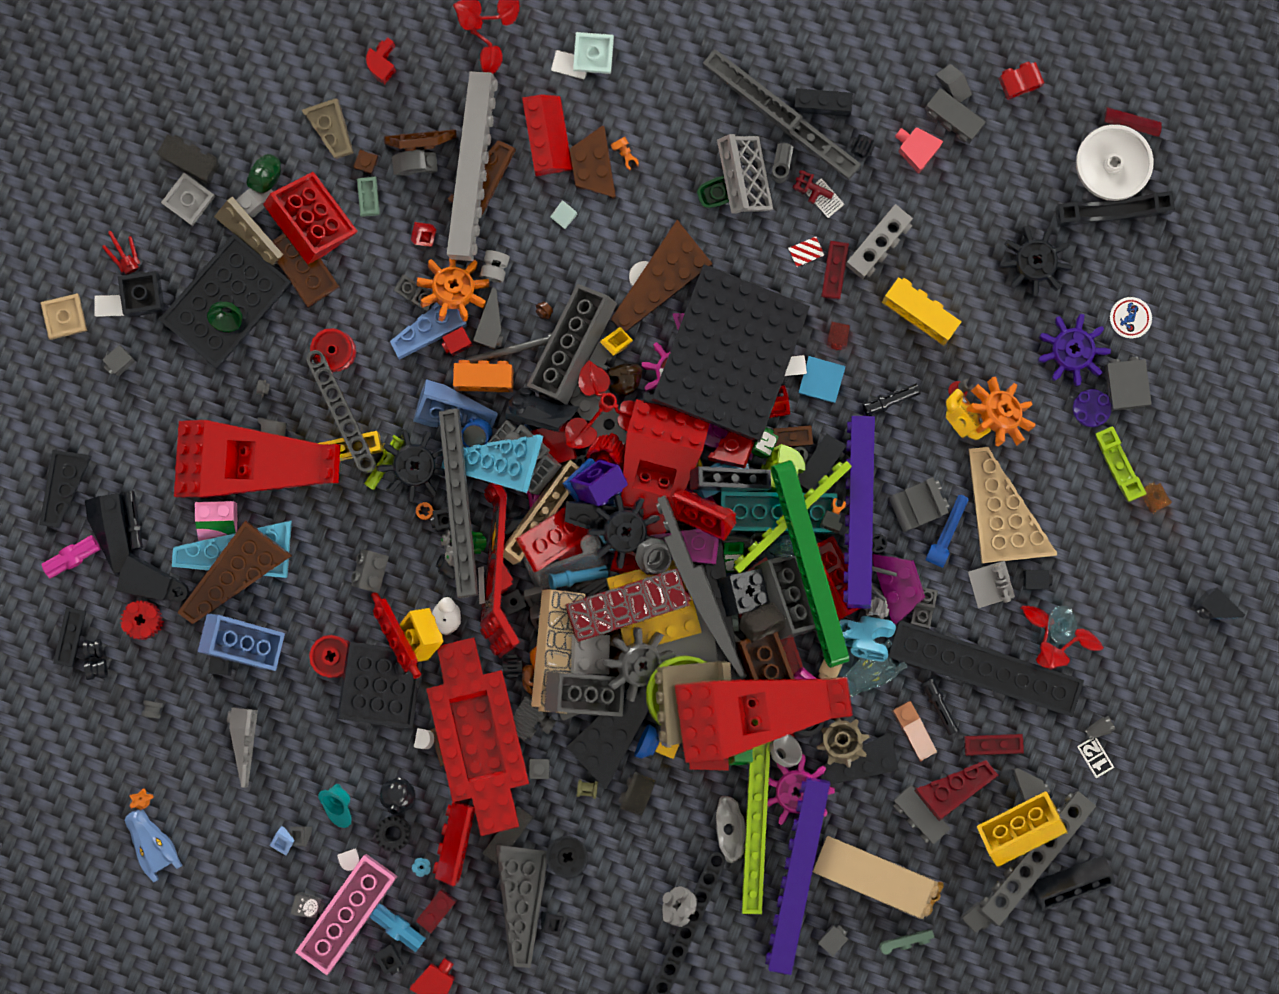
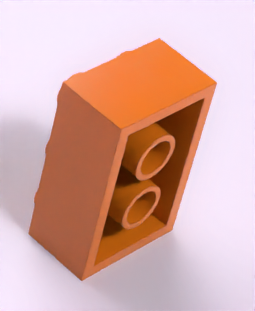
M459 360V363H454L453 387L456 391L513 393L514 369L508 361H497V364H489V361L481 360L478 361V364H473L469 360Z

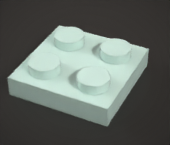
M576 32L573 71L611 74L614 35Z

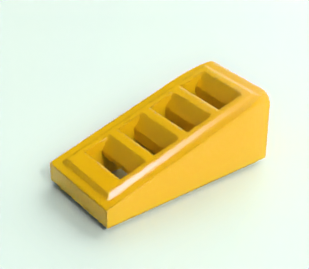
M619 327L602 339L600 343L614 356L625 350L633 339Z

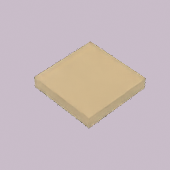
M78 293L41 302L50 340L87 331Z

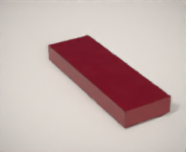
M1108 107L1105 111L1104 122L1123 125L1135 131L1157 137L1161 134L1162 122Z
M830 241L821 295L823 298L836 300L841 298L849 243Z
M1023 734L964 736L965 756L1024 753Z

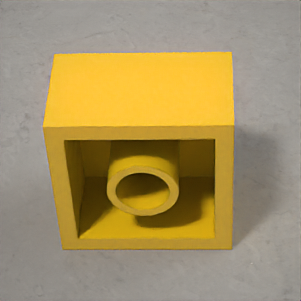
M430 608L410 611L399 624L418 659L417 662L429 660L444 642Z

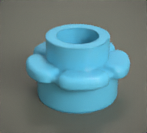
M417 858L412 865V871L418 877L428 875L431 871V863L428 859Z

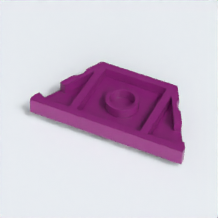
M873 554L872 560L875 567L897 573V576H891L877 572V576L888 604L887 608L889 609L891 621L898 625L899 621L925 598L914 560Z

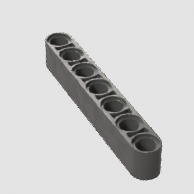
M317 350L309 352L306 359L357 467L364 473L372 472L376 467L375 459L325 356ZM314 356H321L320 363L313 365L312 358ZM323 373H329V379L326 382L320 381V376ZM331 390H337L338 392L335 399H329L328 397ZM345 407V415L337 416L338 408ZM353 424L354 431L351 434H346L345 427ZM358 441L362 442V449L360 451H354V443ZM364 459L371 460L369 468H362L361 464Z

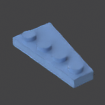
M436 302L428 312L418 317L415 323L405 328L390 342L399 360L442 339V337L460 327L467 326V323L463 322L458 309H448L445 319L439 321V311L442 306Z

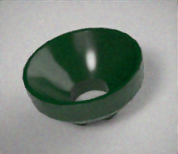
M217 302L210 307L207 319L215 329L223 332H232L241 326L242 312L231 302ZM222 308H229L232 310V312L226 313L222 310Z

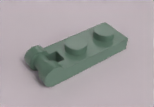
M931 929L885 940L880 943L879 949L884 954H890L894 948L900 947V950L911 948L913 943L919 942V945L931 942L930 939L934 938V934Z

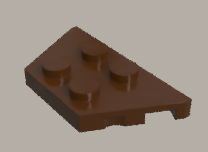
M601 126L570 148L575 185L584 190L587 189L597 194L600 193L610 196V198H616L605 127Z
M456 129L388 135L384 136V144L399 149L404 148L405 151L416 150V147L432 149L435 148V145L456 138L457 132Z

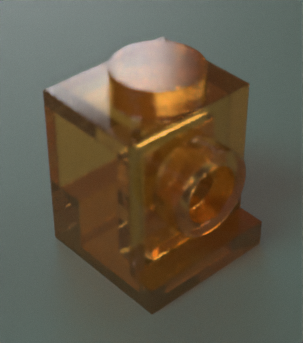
M1153 482L1144 487L1147 494L1142 497L1151 513L1172 503L1161 483L1156 485ZM1155 492L1159 494V499L1154 498Z

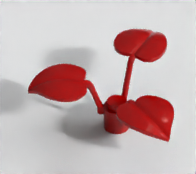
M461 0L456 2L453 6L456 10L460 26L464 30H471V34H475L488 45V47L482 49L480 54L482 72L494 74L501 66L503 59L502 51L499 46L492 47V43L480 35L477 30L481 29L482 20L501 18L502 25H511L519 13V0H499L497 4L499 15L479 16L482 7L478 0Z
M590 360L581 369L578 386L586 396L596 394L597 397H602L599 401L600 409L588 424L583 418H573L567 423L565 427L566 445L572 449H584L593 444L597 437V431L591 425L602 411L610 412L614 408L616 413L620 414L617 418L619 426L627 431L635 406V401L627 400L622 402L620 410L618 409L616 397L611 393H603L610 385L608 374Z
M1022 606L1020 608L1033 625L1045 628L1043 642L1040 645L1041 652L1036 658L1037 663L1042 667L1053 669L1068 665L1070 660L1064 651L1076 641H1079L1084 648L1100 651L1104 649L1099 639L1085 629H1077L1075 631L1077 637H1074L1061 649H1057V647L1046 642L1050 629L1049 626L1053 624L1051 617L1038 607Z

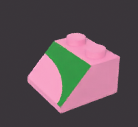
M234 501L195 502V524L198 541L236 533L238 531L237 503Z

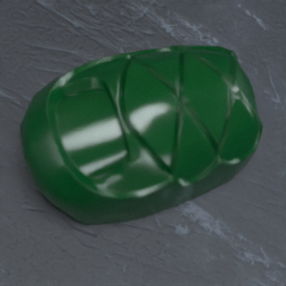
M265 154L260 157L253 165L247 177V186L259 193L268 192L279 180L281 173L280 160L271 154Z
M724 176L707 181L697 189V198L703 208L716 207L729 202Z

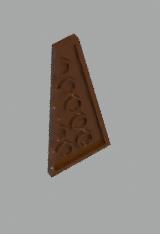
M676 220L611 318L617 328L620 327L627 332L699 276L704 264L712 266V262L678 220Z
M245 521L177 613L194 624L290 558L292 554Z

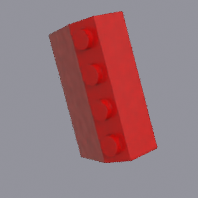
M314 172L270 193L263 204L307 264L323 257L358 232Z
M452 802V805L448 804L446 816H449L448 823L443 825L441 835H444V841L439 843L437 854L440 855L439 862H435L433 873L436 874L435 879L452 886L460 882L475 814L474 805Z

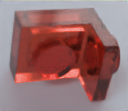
M831 322L827 345H830L831 349L842 350V348H846L850 325Z

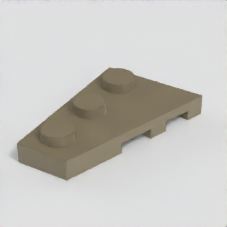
M337 98L302 110L335 159L354 153Z

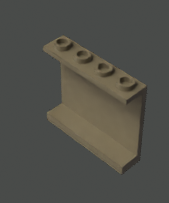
M715 661L657 667V672L655 673V682L658 684L656 700L660 708L657 718L658 722L661 723L659 741L662 743V746L669 748L671 745L683 744L675 685L713 680H731L730 662Z

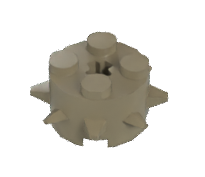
M836 718L829 728L823 727L820 730L824 735L823 743L818 745L817 749L826 751L829 757V765L835 762L846 764L847 768H850L851 762L859 757H866L867 754L863 750V741L870 737L869 735L861 734L858 728L859 720L855 719L849 723V721H841L840 718ZM841 740H845L846 744L841 745Z

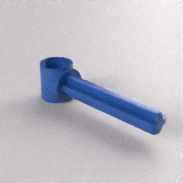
M958 495L937 544L931 546L925 561L941 568L944 567L950 553L947 548L969 500L966 496Z

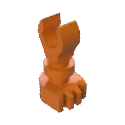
M623 137L610 146L614 151H621L620 155L625 159V166L631 171L628 162L633 160L637 167L639 162L637 158L631 155L630 148L626 147L629 142L626 137Z

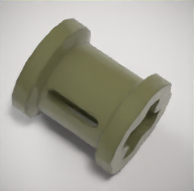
M578 780L577 797L591 796L593 799H596L598 782L588 783Z

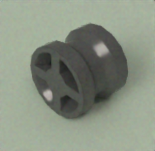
M144 700L143 705L145 708L141 716L160 719V709L163 707V703Z

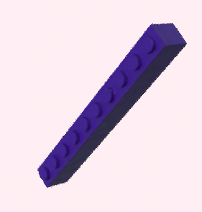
M852 416L851 422H847V433H850V440H847V452H850V459H846V461L852 467L849 469L850 477H846V489H849V496H846L845 508H849V515H845V526H848V534H845L844 544L848 545V553H844V564H848V572H844V583H847V591L843 592V602H847V608L870 609L872 591L875 416Z
M806 777V781L801 782L800 793H803L802 800L797 802L796 812H799L798 820L794 819L792 831H795L794 839L790 838L788 850H791L790 858L786 857L784 869H787L786 877L782 876L780 888H784L782 896L779 895L777 900V907H780L779 914L774 915L773 926H776L775 933L770 935L769 945H772L771 953L767 952L765 964H768V971L792 974L830 782L826 780Z

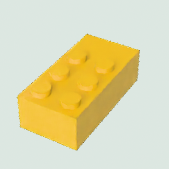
M898 277L885 295L882 303L944 346L961 321L944 310V306L940 302L927 298L928 295L923 290L918 289L917 291L912 287L910 281Z
M1047 791L977 826L986 849L997 867L1067 832Z

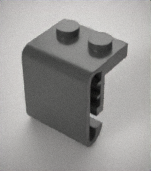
M934 477L888 497L903 533L949 513L947 510L950 508L946 498H942L940 493L942 491L941 485L938 480L935 481Z

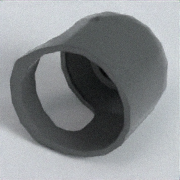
M258 417L257 423H260L262 432L281 436L286 435L287 423Z

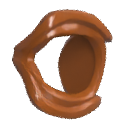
M528 664L522 667V682L525 691L532 695L533 690L529 686L533 687V683L530 681L534 675V669L532 665Z

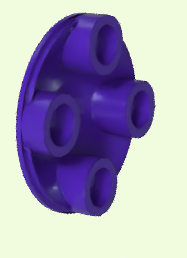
M1095 389L1081 392L1073 403V413L1077 421L1087 427H1098L1104 424L1111 414L1109 397Z

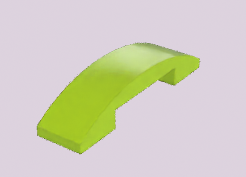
M1112 426L1096 433L1095 436L1104 459L1127 501L1131 502L1146 495L1147 493L1139 477H1136L1121 447V441L1114 427Z

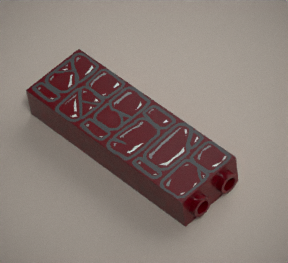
M676 568L566 604L565 608L576 642L578 643L689 606L691 597L689 591L684 589V581L678 569Z

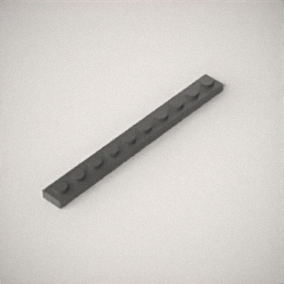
M455 408L440 411L439 418L457 597L466 598L477 596L478 587L460 411Z

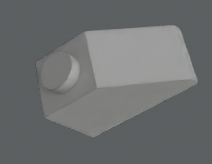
M250 188L236 201L253 218L265 208L263 204L273 191L270 189L268 192L259 193Z

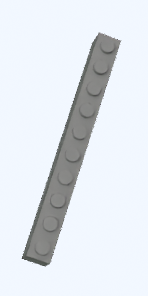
M488 72L469 73L447 255L451 260L473 261L474 255L477 254L476 237L480 233L478 220L482 216L480 204L481 200L484 199V189L482 187L487 177L485 163L489 161L487 147L491 143L489 131L490 127L493 126V116L491 115L492 109L495 108L496 104L494 91H497L498 88L497 79L492 73Z

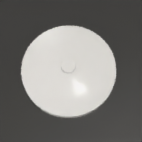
M1107 125L1094 130L1084 139L1076 156V169L1080 181L1093 195L1105 200L1119 201L1136 195L1147 184L1153 171V154L1145 138L1137 131L1123 125Z

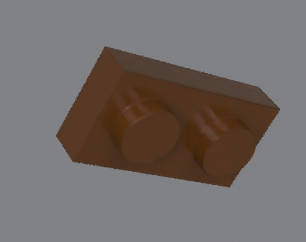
M811 425L773 429V434L778 436L775 447L780 444L788 447L813 445Z

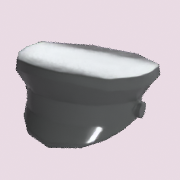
M649 538L638 545L635 560L642 572L647 575L663 573L669 567L672 555L666 542L660 539Z

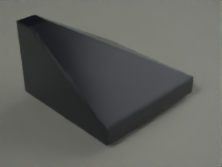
M542 911L541 932L559 936L564 917Z

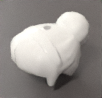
M450 597L441 599L435 606L432 615L435 617L439 632L444 635H450L461 624L460 608Z

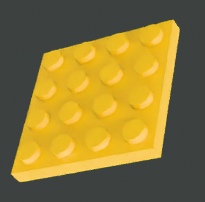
M671 560V564L664 572L677 568L674 560ZM641 569L606 578L609 590L654 575H647ZM683 583L684 589L688 590L685 583ZM692 597L691 601H689L690 605L620 628L623 642L626 646L634 643V627L642 629L643 643L646 644L649 643L656 631L664 635L658 645L702 633Z

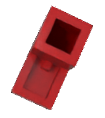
M388 37L385 41L382 40L378 44L376 52L369 48L366 56L367 66L371 74L384 85L396 71L395 66L386 60L395 48L394 42Z

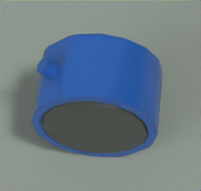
M470 418L469 422L462 429L463 444L466 447H473V445H485L488 443L493 434L489 423L480 418Z

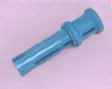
M604 565L575 572L565 570L564 573L559 574L549 573V586L551 590H556V588L563 586L572 587L574 583L607 578L608 570L605 571L607 567Z

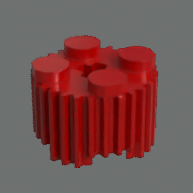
M616 434L599 435L587 451L586 461L589 458L595 462L600 459L619 465L622 470L625 444L619 441V437Z
M147 601L131 602L125 607L126 610H123L124 614H121L123 617L120 618L122 620L120 623L123 631L127 632L126 634L134 639H150L151 636L154 637L155 634H158V630L161 631L160 627H163L161 624L164 622L162 621L163 617L160 616L162 613L159 612L160 610L157 609V606ZM143 615L145 623L140 625L139 618Z

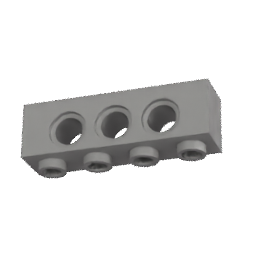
M895 204L847 261L846 266L861 279H864L866 276L870 277L876 270L874 266L877 262L882 263L888 256L887 250L890 247L894 249L899 243L900 239L898 237L902 232L906 234L913 226L910 224L913 218ZM895 225L898 231L891 233L888 230V226ZM882 239L885 241L886 245L884 247H878L876 245V240ZM869 253L873 256L874 260L867 262L863 255Z

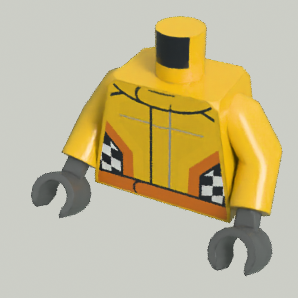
M965 379L958 384V389L946 400V419L962 438L968 436L978 440L991 432V429L988 427L981 433L976 432L978 426L984 421L979 413L967 412L966 408L971 403L963 393L973 389L974 385L972 384L967 387L966 381L969 379Z

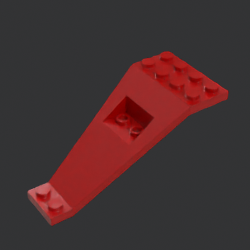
M636 399L626 435L623 475L628 485L623 488L621 498L623 506H634L635 501L639 497L645 500L642 506L644 508L643 519L651 515H659V521L646 526L647 535L650 536L667 532L663 521H666L664 514H660L656 503H658L657 498L666 495L673 511V495L676 492L686 490L690 481V470L696 468L701 457L710 423L672 408L644 403L642 400ZM615 551L610 571L624 574L640 569L635 560L634 552L625 554L623 568L616 567L618 552Z
M209 420L179 421L174 497H212L338 483L341 445L319 444Z
M847 677L829 679L713 680L675 685L686 763L723 760L831 718L851 717L853 715ZM751 699L756 702L755 706L750 704ZM753 719L758 720V725L753 723Z

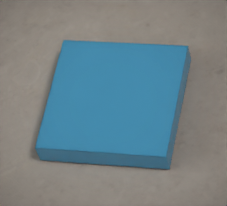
M809 356L806 364L807 374H803L798 393L835 403L846 366Z

